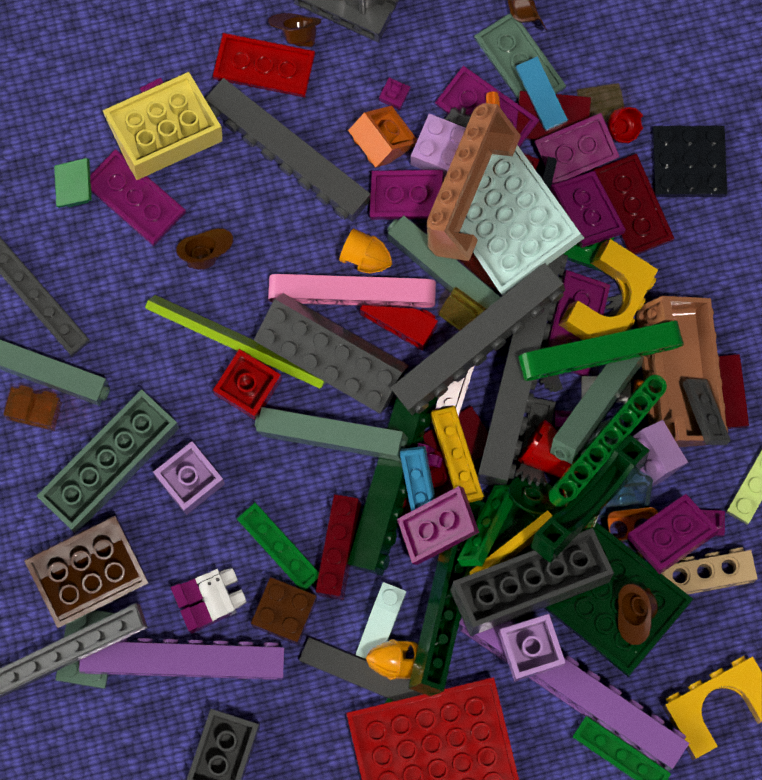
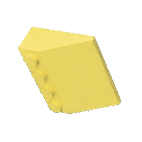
M189 72L103 110V114L136 180L223 141L222 127Z

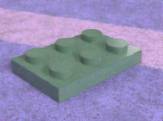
M94 610L66 624L64 638L115 613ZM80 660L57 671L55 680L59 682L106 689L109 675L80 674Z

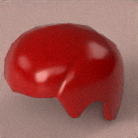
M621 107L614 110L609 116L607 125L612 139L618 143H630L636 140L640 131L643 130L641 123L643 114L634 107Z

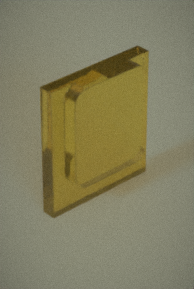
M619 83L577 89L578 96L591 97L589 118L602 113L605 123H608L611 113L616 109L624 107Z
M455 287L442 306L439 316L460 330L484 312L486 308Z

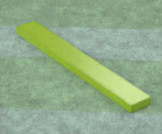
M157 295L151 297L146 303L145 308L234 350L238 351L240 349L256 360L319 389L326 384L323 380L255 342L253 339Z

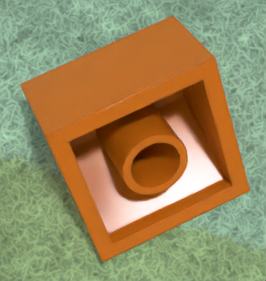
M392 105L364 112L348 130L354 142L361 147L375 168L390 164L415 147L417 143V138Z

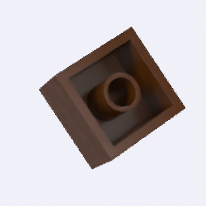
M270 577L251 625L253 628L299 646L317 602V596Z

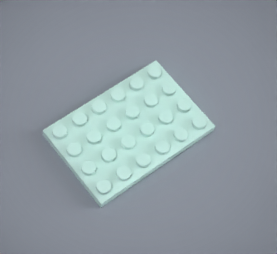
M518 145L513 156L491 155L460 233L474 235L478 239L473 253L503 296L544 263L550 264L583 240L584 237Z

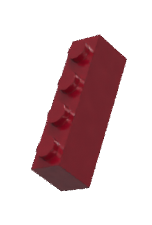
M334 494L316 587V593L320 597L344 600L350 570L348 560L356 537L362 506L359 498Z

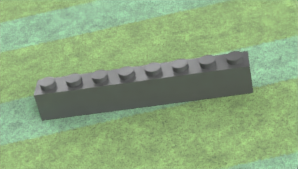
M223 78L205 98L215 117L223 119L225 121L224 124L229 130L234 133L238 131L243 135V140L251 147L257 146L262 150L261 154L271 162L273 160L280 165L279 168L286 175L290 176L292 174L295 176L300 186L307 191L311 189L315 192L317 199L324 205L329 203L335 208V213L342 219L346 220L348 218L353 222L370 203L371 194L226 79Z
M546 263L540 265L390 387L412 416L416 412L417 414L423 412L433 398H439L444 395L448 390V386L454 381H461L471 367L482 364L487 358L486 355L493 349L495 351L500 349L506 343V339L509 336L520 333L525 328L526 322L531 318H538L544 312V308L551 302L552 304L558 302L563 297V292L566 291L563 282Z

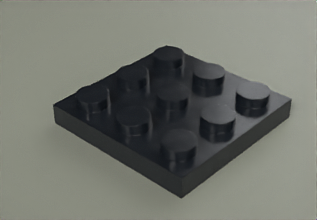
M653 126L654 193L656 197L727 196L725 126Z

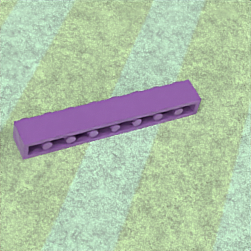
M127 638L81 659L79 672L80 674L282 680L284 647H279V643L272 642L264 643V647H256L253 642H239L238 646H228V641H213V645H203L202 640H188V644H178V640L163 639V643H153V639L138 638L137 643L127 642Z

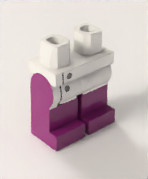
M233 568L221 572L216 569L183 584L170 587L177 605L181 609L180 612L187 629L191 634L237 613L236 609L247 603L242 590L229 595L226 586L238 582Z

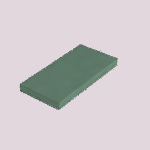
M511 13L474 35V39L518 101L520 91H526L519 77L516 66L537 56L555 94L566 88L565 83L524 25L515 20Z

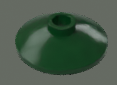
M521 477L515 478L510 483L509 495L512 501L521 509L534 514H544L547 510L551 512L555 508V505L549 499L551 487L548 484L543 486L540 482L539 486H536L533 481L529 485L527 478L521 481Z

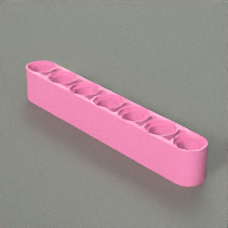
M273 274L269 276L268 301L273 302L276 297L284 293L301 304L430 308L435 306L436 281L418 278Z

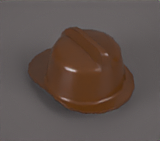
M508 0L510 13L515 20L522 23L540 20L547 31L537 12L534 0Z
M281 13L268 18V23L275 28L282 29L288 43L296 46L311 47L315 44L316 26L321 23V19L293 13Z
M219 228L193 235L179 242L176 253L179 258L187 262L189 268L205 270L212 267L217 258L231 248L233 235L230 231Z
M627 584L619 592L618 628L626 642L632 645H640L646 641L650 634L651 620L658 611V604L650 588H641L635 584Z

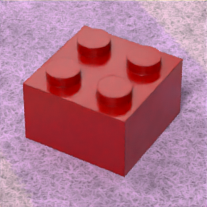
M239 349L214 387L213 392L216 397L256 420L257 415L261 412V408L266 406L282 381V377L278 372Z

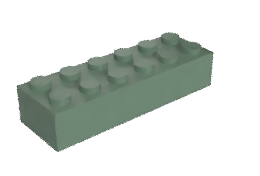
M141 389L55 476L37 497L70 530L77 534L179 429L177 422Z

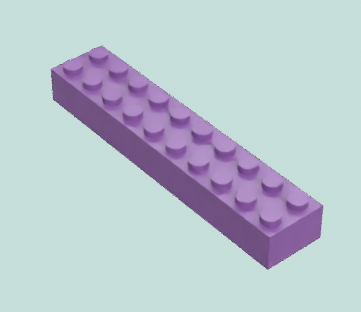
M463 618L460 620L459 631L508 664L498 632L500 629L515 625V619L470 636ZM569 656L564 658L565 665L563 667L528 677L667 771L674 768L689 745V742L685 740L686 736L675 728L669 730L663 726L665 722L655 714L649 716L641 711L643 709L642 705L632 699L627 701L622 698L620 690L610 684L606 687L599 682L601 678L590 670H587V672L582 671L578 668L579 663Z

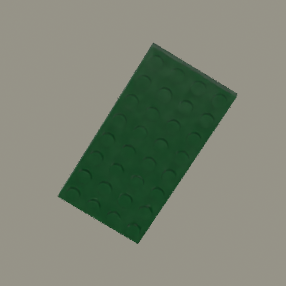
M513 503L487 558L542 514L527 512ZM555 506L550 513L553 516L565 507ZM596 522L595 527L584 528L581 532L593 528L614 572L610 582L544 609L625 675L630 677L692 603L693 598L663 574H659L654 567ZM532 543L515 557L534 551L531 548ZM627 584H635L641 588H650L658 604V611L651 620L650 634L646 641L640 645H632L626 642L618 628L619 592Z

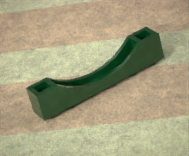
M630 435L614 451L605 465L582 492L564 509L550 517L535 533L531 548L551 563L645 465L650 450Z

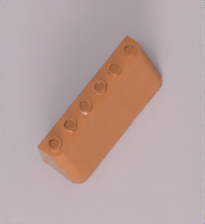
M484 103L474 109L427 219L428 248L435 256L469 261L478 239L474 235L459 233L491 155L513 156L521 137L498 104Z
M661 296L644 304L637 312V328L670 321H678L684 345L674 350L644 356L642 363L643 381L651 375H659L663 377L667 384L665 393L647 413L648 424L650 426L663 420L679 447L706 445L683 387V382L686 379H707L728 432L711 298ZM648 385L649 389L653 393H656L655 389L652 386Z

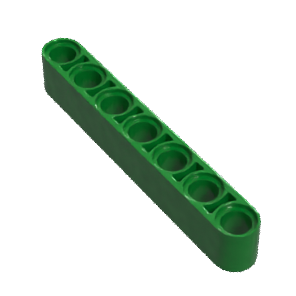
M670 321L530 351L519 355L518 359L524 381H532L674 350L682 347L684 342L678 321Z
M651 375L634 391L551 488L549 499L553 505L565 507L578 496L614 451L665 393L667 384L663 377ZM648 385L652 386L656 393H653ZM634 402L641 406V410L635 407ZM619 419L625 421L627 427L622 426ZM604 436L611 439L612 445L605 441ZM590 454L596 456L597 462L592 461ZM575 471H578L582 475V480L578 479L575 476ZM559 488L567 492V498L560 494Z

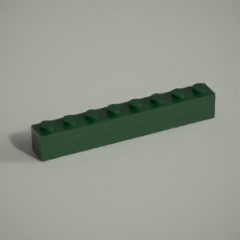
M437 397L429 402V406L419 414L416 412L413 416L400 400L396 398L387 429L403 432L408 437L406 448L418 447L419 443L424 444L423 436L426 428L430 425V412L432 406L437 401ZM385 458L378 459L348 560V565L356 570L383 576L384 570L389 566L390 549L395 544L397 538V519L403 516L405 498H408L401 461Z
M480 500L469 503L475 521H477L485 505V502ZM467 539L441 552L436 566L408 689L428 696L444 692L461 618L460 611L450 590L453 581L470 575L469 572L472 566H461L457 560Z

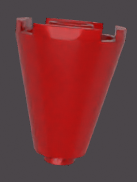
M547 420L539 424L529 438L526 449L523 448L518 458V461L524 465L560 478L572 465L550 453L553 438L558 431Z

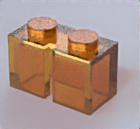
M19 385V388L11 387L3 415L9 421L55 431L62 402L59 398H56L57 394L43 391L42 394H35L32 388Z

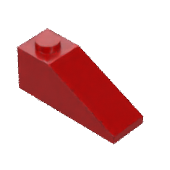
M362 305L360 308L361 316L422 351L438 326V321L435 319L436 316L427 310L422 312L414 308Z

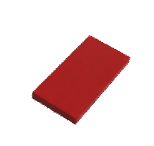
M223 33L213 79L221 81L224 78L229 83L305 98L314 63L315 51Z

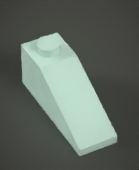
M385 582L382 583L356 656L366 659L371 649L389 640L406 596L405 590Z

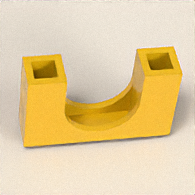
M612 239L601 243L591 264L611 276L618 283L622 292V304L619 311L613 317L603 316L580 301L569 304L558 325L581 340L630 330L635 322L633 317L636 311H639L646 301L644 296L647 290L649 291L656 282L657 268Z
M742 656L731 662L733 668L724 671L723 668L718 669L709 675L711 680L704 684L701 680L688 686L689 692L682 696L677 692L666 698L668 704L664 705L663 709L673 727L686 736L685 740L689 742L686 750L692 760L718 747L702 717L703 702L711 691L729 689L736 692L745 701L757 724L762 722V671L753 656L747 660L745 656Z

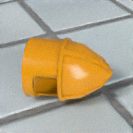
M354 228L351 230L341 251L340 262L346 264L349 261L358 265L357 271L364 273L381 272L392 266L390 252L380 239Z
M395 639L383 642L369 651L366 657L367 663L378 674L390 680L411 679L418 644L413 641H397ZM411 645L415 654L414 658L405 659L407 650Z

